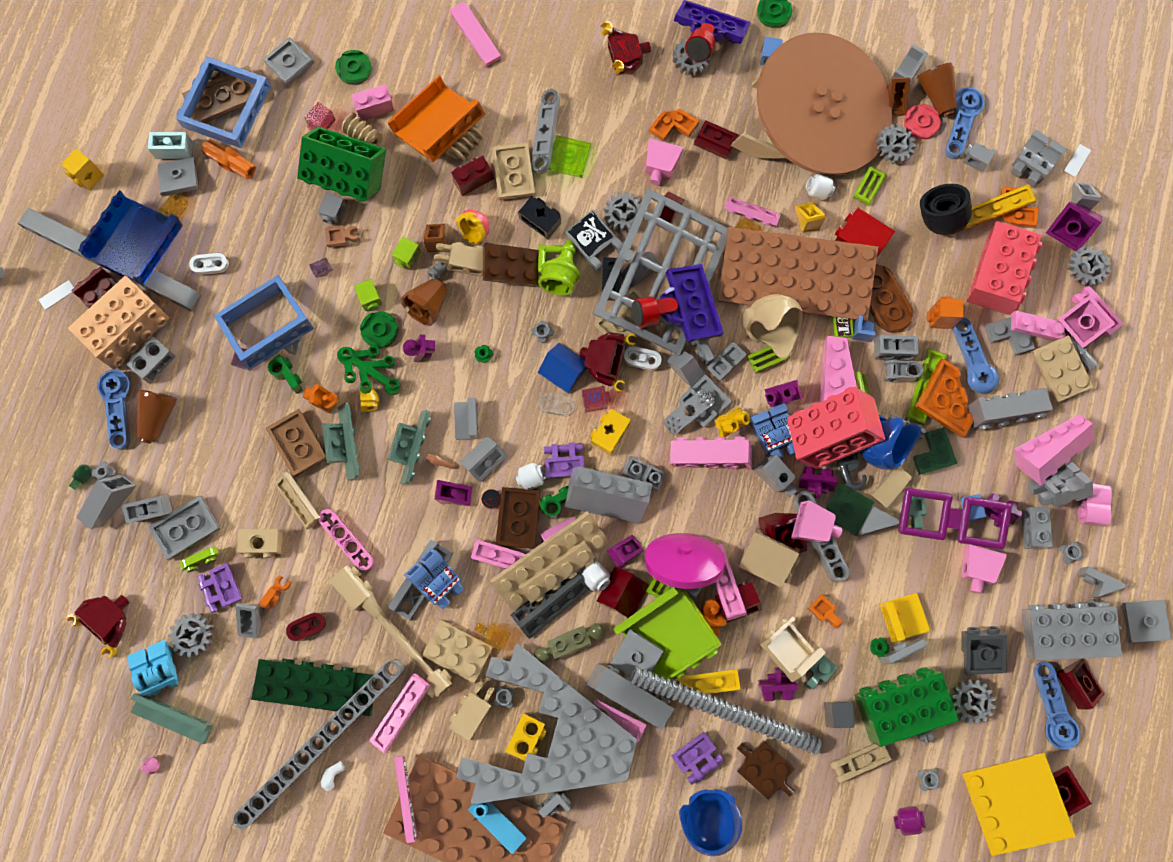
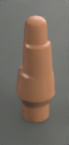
M428 453L426 461L432 465H440L451 469L455 466V464L438 455Z

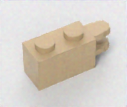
M462 242L452 243V245L436 244L437 250L449 253V256L434 255L435 261L447 264V270L483 277V247H470Z
M482 679L473 692H470L469 695H464L460 702V705H462L458 713L455 711L449 720V723H451L449 729L468 741L472 740L492 707V704L488 701L496 688L491 686L484 699L479 697L478 693L485 685V681Z

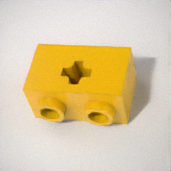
M77 148L61 163L66 169L64 173L80 188L84 186L89 191L104 176L100 169Z
M612 408L608 413L605 412L600 419L602 424L598 429L595 427L590 435V438H592L591 445L610 456L631 422L630 419ZM610 428H612V429H613V430H612V433L610 432V433L607 435V434H606V430H609Z

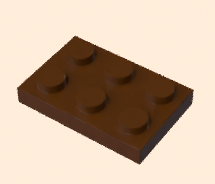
M484 243L482 281L537 287L539 250Z
M502 487L495 545L535 549L541 491Z

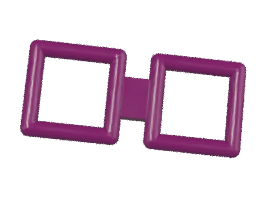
M914 488L905 489L898 529L900 534L944 540L947 528L959 529L957 539L959 543L1001 550L1005 548L1012 510L1010 503L966 497L963 509L951 508V494ZM912 496L943 501L938 532L907 527ZM971 505L1003 510L998 541L966 536Z

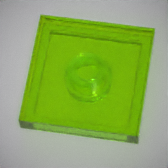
M556 135L549 171L583 178L591 143Z

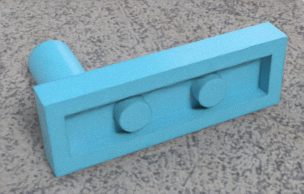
M492 802L472 804L469 807L468 811L511 854L527 839Z

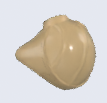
M780 294L767 295L754 302L750 308L744 310L743 324L748 336L753 341L768 344L779 358L784 359L789 356L802 324L803 312L800 304L791 297Z

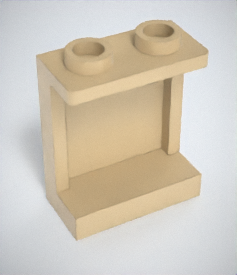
M755 528L739 560L738 567L782 588L784 582H789L792 576L790 571L793 565L797 566L801 555H799V548L795 547L793 549L764 535L762 530Z
M793 616L788 620L785 617L776 624L778 628L775 631L771 629L763 636L765 640L760 644L791 682L802 677L825 654L821 647L814 650L792 625V622L795 620Z

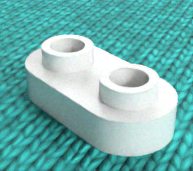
M213 253L196 255L191 258L189 265L194 273L205 275L225 272L228 269L229 262L223 254ZM222 262V265L217 267V264Z
M632 346L626 349L624 361L629 366L654 371L660 367L661 356L656 351ZM635 355L637 358L635 360H631L630 356ZM653 359L655 363L649 364L648 360Z

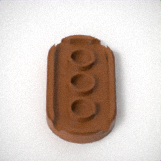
M876 264L869 310L881 329L890 333L901 332L909 326L913 317V309L891 270Z

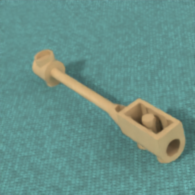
M349 565L343 567L328 581L354 610L359 611L363 607L383 625L428 677L425 681L431 686L426 693L432 699L435 696L439 697L452 685L450 680L453 677L446 669L441 671L438 668L436 671H433L383 614L372 592L375 589L368 580L363 582L359 578L362 573L355 566L352 568Z

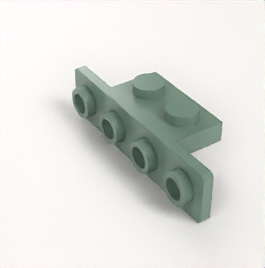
M345 402L338 407L340 424H324L322 428L327 463H345L347 480L352 481L358 477L360 468L356 460L357 447L354 444L355 430L351 422L352 410L349 402Z
M429 410L421 411L416 428L403 423H398L387 460L405 465L400 484H409L414 478L415 471H413V468L419 460L420 453L418 451L420 445L425 440V427H428L431 419Z

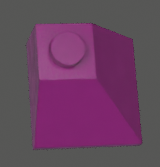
M1068 202L1046 231V234L1077 251L1083 247L1102 223L1103 216L1086 206Z

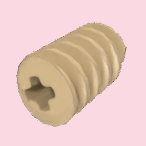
M355 112L347 115L342 124V132L344 134L379 146L382 141V134H378L376 129L372 130V126L367 125L366 121H362L360 116L356 117L357 114Z
M474 124L446 152L455 160L459 158L465 160L466 158L463 153L469 155L468 148L475 149L472 143L479 144L477 137L480 139L484 138L481 130Z

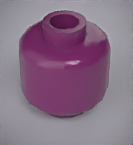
M917 807L899 808L897 811L898 816H894L895 828L900 829L904 836L921 834L923 828H926L923 811H919Z

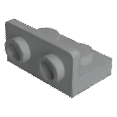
M564 791L553 792L538 805V812L543 818L546 815L551 817L559 809L558 804L560 803L568 813L571 811V799Z

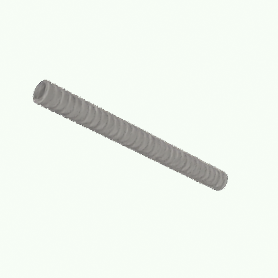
M638 666L632 673L631 684H637V687L643 686V689L648 688L650 692L654 690L656 694L666 695L668 699L672 697L674 701L684 702V705L690 704L692 708L695 706L697 710L701 709L702 712L707 711L708 714L711 715L713 713L715 717L719 716L720 719L731 720V723H737L738 726L742 725L743 728L748 727L749 730L754 729L756 733L760 731L762 735L766 734L767 737L771 736L774 740L783 741L785 744L789 743L790 746L795 745L796 748H801L803 751L806 750L808 753L812 752L813 755H817L822 748L823 742L821 737L816 738L815 735H810L808 732L805 733L803 730L799 731L798 728L787 727L785 723L781 724V722H776L774 719L770 720L769 717L764 718L761 714L758 716L756 712L746 711V708L740 709V706L737 705L735 707L733 703L729 704L728 701L717 700V697H711L710 694L699 693V690L696 689L694 691L692 687L688 688L687 685L676 684L674 680L670 681L669 678L658 677V674L655 673L653 675L651 671L647 673L645 669L640 670Z

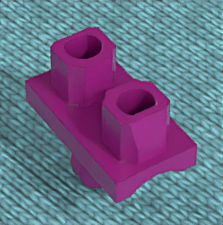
M420 334L416 341L412 339L405 341L402 347L403 352L407 356H415L414 362H420L422 358H431L432 353L435 352V340H425V335Z
M797 379L764 389L765 397L770 407L803 398Z
M804 467L799 480V488L808 489V492H814L815 498H820L821 493L828 494V491H834L835 484H837V477H834L832 469H822L821 475H815L813 467Z
M992 493L987 500L1000 501L1001 497ZM1008 501L1007 503L1012 505L1009 524L1013 525L1018 518L1022 517V511H1019V503ZM984 507L985 514L989 515V518L994 520V526L999 528L1003 510Z
M779 667L774 668V673L767 674V679L758 680V686L764 701H774L776 691H782L783 700H794L795 690H798V684L795 681L791 682L785 673L780 672Z

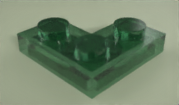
M945 427L926 432L925 438L930 451L913 457L918 474L922 475L956 465L957 460Z

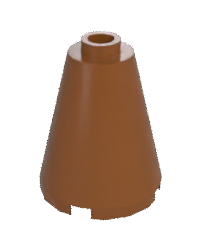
M951 62L936 66V69H929L917 76L918 82L936 111L944 117L954 114V110L957 109L954 66Z
M138 389L136 437L140 438V442L151 444L152 441L157 440L177 403L175 397Z

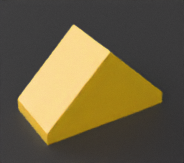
M813 202L795 206L802 233L821 227L825 214Z

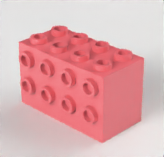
M996 221L987 237L966 302L1007 315H1011L1014 310H1018L1026 297L1024 290L1028 287L1032 278L1029 274L1037 262L1035 256L1036 253H1039L1042 242H1040L1042 234Z
M857 387L846 388L842 393L831 395L826 400L814 403L809 408L796 411L794 415L787 417L797 460L815 469L885 440L874 398Z

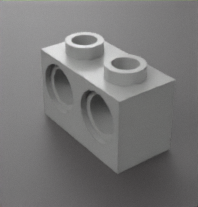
M879 335L874 341V358L876 360L912 361L918 355V336Z
M152 337L151 340L144 343L143 348L137 354L130 358L126 365L150 384L176 356L157 339ZM160 349L159 353L154 356V352ZM146 363L145 368L141 369L142 364Z
M169 494L122 505L126 524L173 512Z
M1029 507L1022 510L1024 549L1044 550L1052 547L1050 508Z

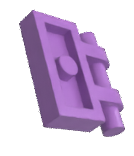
M570 442L569 445L557 446V444H551V446L544 447V454H552V458L545 459L546 479L571 477L573 468L577 466L584 467L583 455L575 456L576 451H583L582 443L574 444V442ZM569 452L570 457L558 458V453Z
M229 563L209 570L211 578L208 580L205 574L198 576L199 589L203 591L206 599L204 601L205 605L209 607L211 613L218 611L216 603L219 601L222 607L225 608L243 600ZM213 585L217 592L215 596H213L210 588Z
M704 731L671 755L683 773L691 769L693 774L687 777L691 785L697 780L700 782L704 779L703 776L712 769L716 770L719 767L718 765L724 761L720 754L714 758L710 755L716 748ZM705 758L708 763L698 769L695 764Z

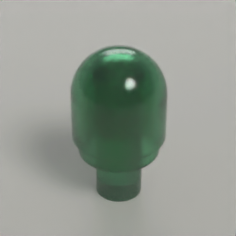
M86 464L78 466L73 472L72 478L74 479L69 486L76 490L80 483L84 484L92 475L91 467Z

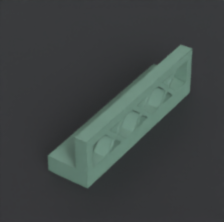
M140 693L133 694L131 700L136 701L131 713L199 743L206 744L214 724L148 695L142 696Z

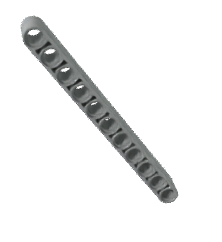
M27 208L17 223L24 229L121 277L126 275L135 284L189 311H192L201 296L200 293L30 208Z
M397 659L385 663L235 813L233 817L234 825L239 829H245L254 823L404 672L403 663ZM390 664H395L398 667L396 675L390 673ZM376 679L382 680V689L375 687L374 682ZM361 693L368 696L367 704L360 701ZM346 708L352 709L354 713L353 718H348L345 715ZM332 723L338 725V733L332 732L330 727ZM317 738H321L324 741L323 748L317 746ZM302 753H306L309 756L308 762H304L301 759ZM287 768L293 769V777L287 775ZM272 783L278 784V792L272 789ZM257 798L263 799V807L257 804ZM242 813H246L249 816L248 822L243 820Z

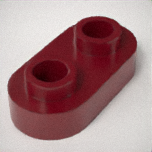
M320 613L308 614L291 622L286 628V635L292 641H301L321 632L326 626V619ZM316 619L319 620V625L317 627L313 625V622ZM299 627L301 629V633L299 635H296L295 630Z

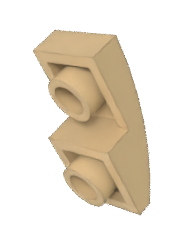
M899 466L891 470L884 477V481L873 491L872 496L887 508L905 488L912 476Z

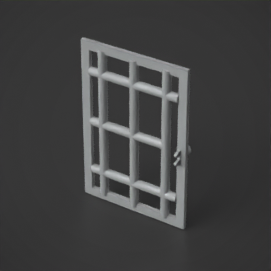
M647 188L593 314L680 355L686 342L682 325H674L667 322L662 316H659V322L668 325L663 338L644 330V327L640 328L617 317L622 304L632 308L634 300L625 296L639 264L658 273L649 297L652 296L656 300L664 278L667 277L665 272L670 267L681 238L700 246L693 265L702 264L707 250L713 253L705 272L708 284H710L726 245L728 228ZM651 199L657 202L653 214L646 211ZM664 206L683 215L678 227L659 218ZM644 218L649 223L634 256V253L629 249ZM689 219L708 227L704 240L685 231ZM656 225L675 234L662 266L642 257ZM715 231L721 234L717 246L710 243ZM633 259L619 293L613 291V286L623 263ZM609 297L615 300L610 313L603 310ZM674 329L680 331L676 345L669 342Z

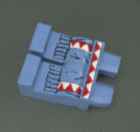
M785 403L769 409L768 412L764 411L752 416L749 423L765 455L771 456L776 454L781 460L784 458L781 449L785 447L790 456L795 454L787 421L789 415Z
M431 548L419 560L422 565L415 563L404 576L429 602L445 609L450 603L445 595L451 591L453 595L457 596L464 589L460 584L461 579L442 559L438 551Z

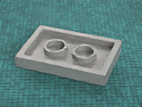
M198 496L149 526L165 558L169 561L221 529L202 496Z

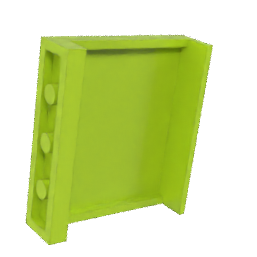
M672 587L613 628L617 635L623 633L625 637L628 631L633 629L664 649L662 657L652 672L653 675L656 673L658 677L663 676L664 679H671L674 676L676 679L682 677L687 673L685 669L690 666L694 669L703 663L701 659L705 656L708 659L718 653L717 648L722 645L686 590Z

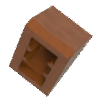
M910 77L891 78L887 86L889 107H892V115H904L907 112Z
M427 224L424 234V244L427 252H442L436 249V244H446L445 224Z

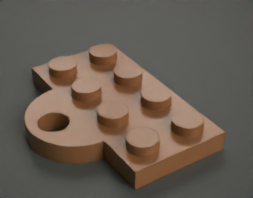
M249 65L241 68L252 72ZM217 71L215 76L210 77L192 114V118L206 123L244 107L255 84ZM190 90L182 93L183 98H185L186 94L189 93Z

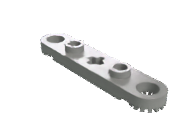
M552 88L544 91L545 93L541 96V105L539 107L532 153L533 159L531 162V167L537 174L546 173L551 165L560 104V95ZM554 95L553 100L548 102V98ZM544 161L543 166L537 168L539 162Z

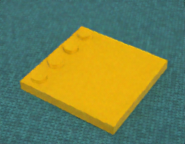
M1045 752L962 773L991 856L1076 837Z

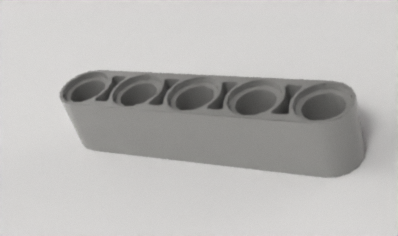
M806 491L799 493L793 500L797 514L800 507V497H804L817 504L812 494ZM830 536L829 542L824 543L811 541L828 578L836 583L847 579L849 569L834 538ZM826 550L832 551L834 555L832 560L826 557ZM835 568L841 569V578L835 576Z

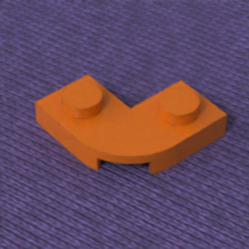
M678 109V111H663L651 125L649 132L664 141L673 128L689 138L699 125V120L681 109Z
M1003 186L1000 195L1018 188ZM1025 206L1001 217L1004 221L1014 226L1035 228L1037 226L1039 208Z

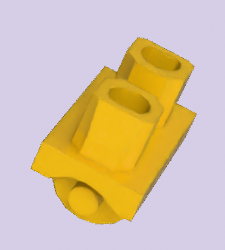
M736 407L730 412L720 415L715 420L716 427L720 431L719 436L727 437L749 424L748 412H742L741 407Z

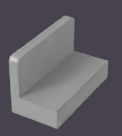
M468 398V402H455V439H478L476 398Z
M487 436L460 463L480 483L507 455L497 443Z

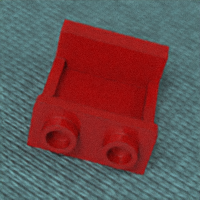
M858 207L854 213L851 211L845 219L846 225L844 227L841 225L835 233L837 236L835 241L878 246V257L895 231Z

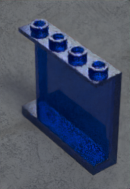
M119 190L112 197L111 203L106 210L101 213L98 222L92 226L87 238L81 242L78 251L85 259L123 277L126 275L131 281L144 286L183 225L177 216L171 214L168 217L125 197L123 192Z

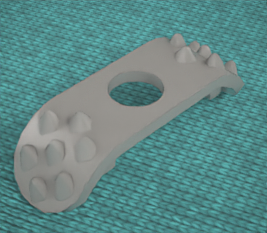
M705 389L698 391L665 418L664 424L666 429L672 434H677L715 403L712 394ZM691 405L695 408L693 416L685 415L684 408Z

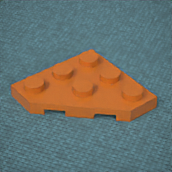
M941 359L915 408L961 438L966 437L974 420L972 413L969 414L965 388H962L959 378L961 374L959 368L945 359Z

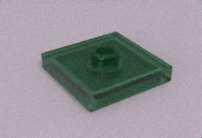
M839 483L826 510L835 514L834 525L842 527L843 530L857 536L874 501Z

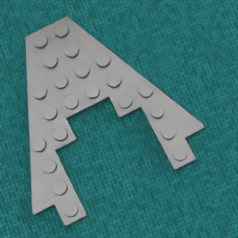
M515 644L511 662L491 657L486 673L487 678L544 693L539 713L558 718L548 758L527 753L522 774L462 757L456 779L476 784L470 804L494 802L628 780L637 739L519 644Z

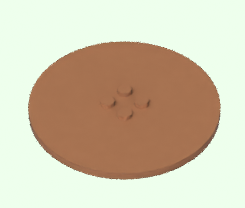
M813 32L801 34L782 43L769 56L760 73L757 86V106L762 125L774 146L795 165L816 174L828 176L843 175L863 167L880 152V150L876 149L879 146L876 143L877 135L884 127L891 125L892 107H889L888 88L875 63L853 43L839 36L827 33Z

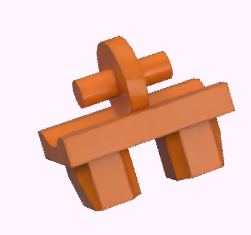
M314 384L313 388L306 387L303 394L304 399L309 400V403L326 413H331V409L338 403V396L317 384Z
M710 599L704 602L702 610L699 608L698 610L715 635H720V626H726L727 620L719 613L720 606L718 602Z

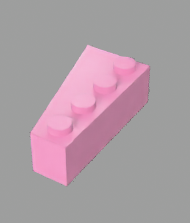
M827 336L823 342L820 402L826 400L831 395L844 392L846 388L857 387L847 338Z
M1079 414L1014 449L1016 466L1042 486L1046 482L1047 477L1054 476L1060 466L1068 464L1073 455H1078L1094 442L1093 424Z
M697 437L695 440L676 438V441H671L670 464L673 467L700 468V464H704L705 468L717 469L720 465L728 469L746 466V470H753V447L749 439L745 437H734V440H726L725 437H715V440H707L704 437Z

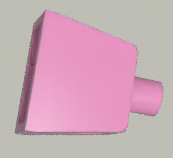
M649 138L645 173L651 175L650 183L660 185L662 178H671L682 156L683 147Z
M807 500L800 503L791 538L818 543L829 542L830 536L835 538L841 536L842 527L834 525L835 514Z
M971 544L963 547L962 578L972 581L971 592L982 594L984 584L992 585L996 583L1007 554Z

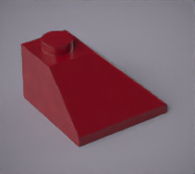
M773 513L759 517V529L763 531L764 535L793 549L795 547L799 548V553L807 551L806 540L791 538L797 514Z

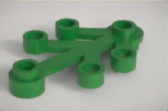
M370 346L368 350L354 351L350 347H342L338 350L337 359L345 368V382L354 383L356 381V373L352 370L353 364L359 369L360 391L367 394L371 391L372 384L368 381V375L384 384L387 394L397 395L400 392V382L397 379H389L374 369L393 368L395 359L392 356H386L383 360L362 361L359 358H378L379 348Z

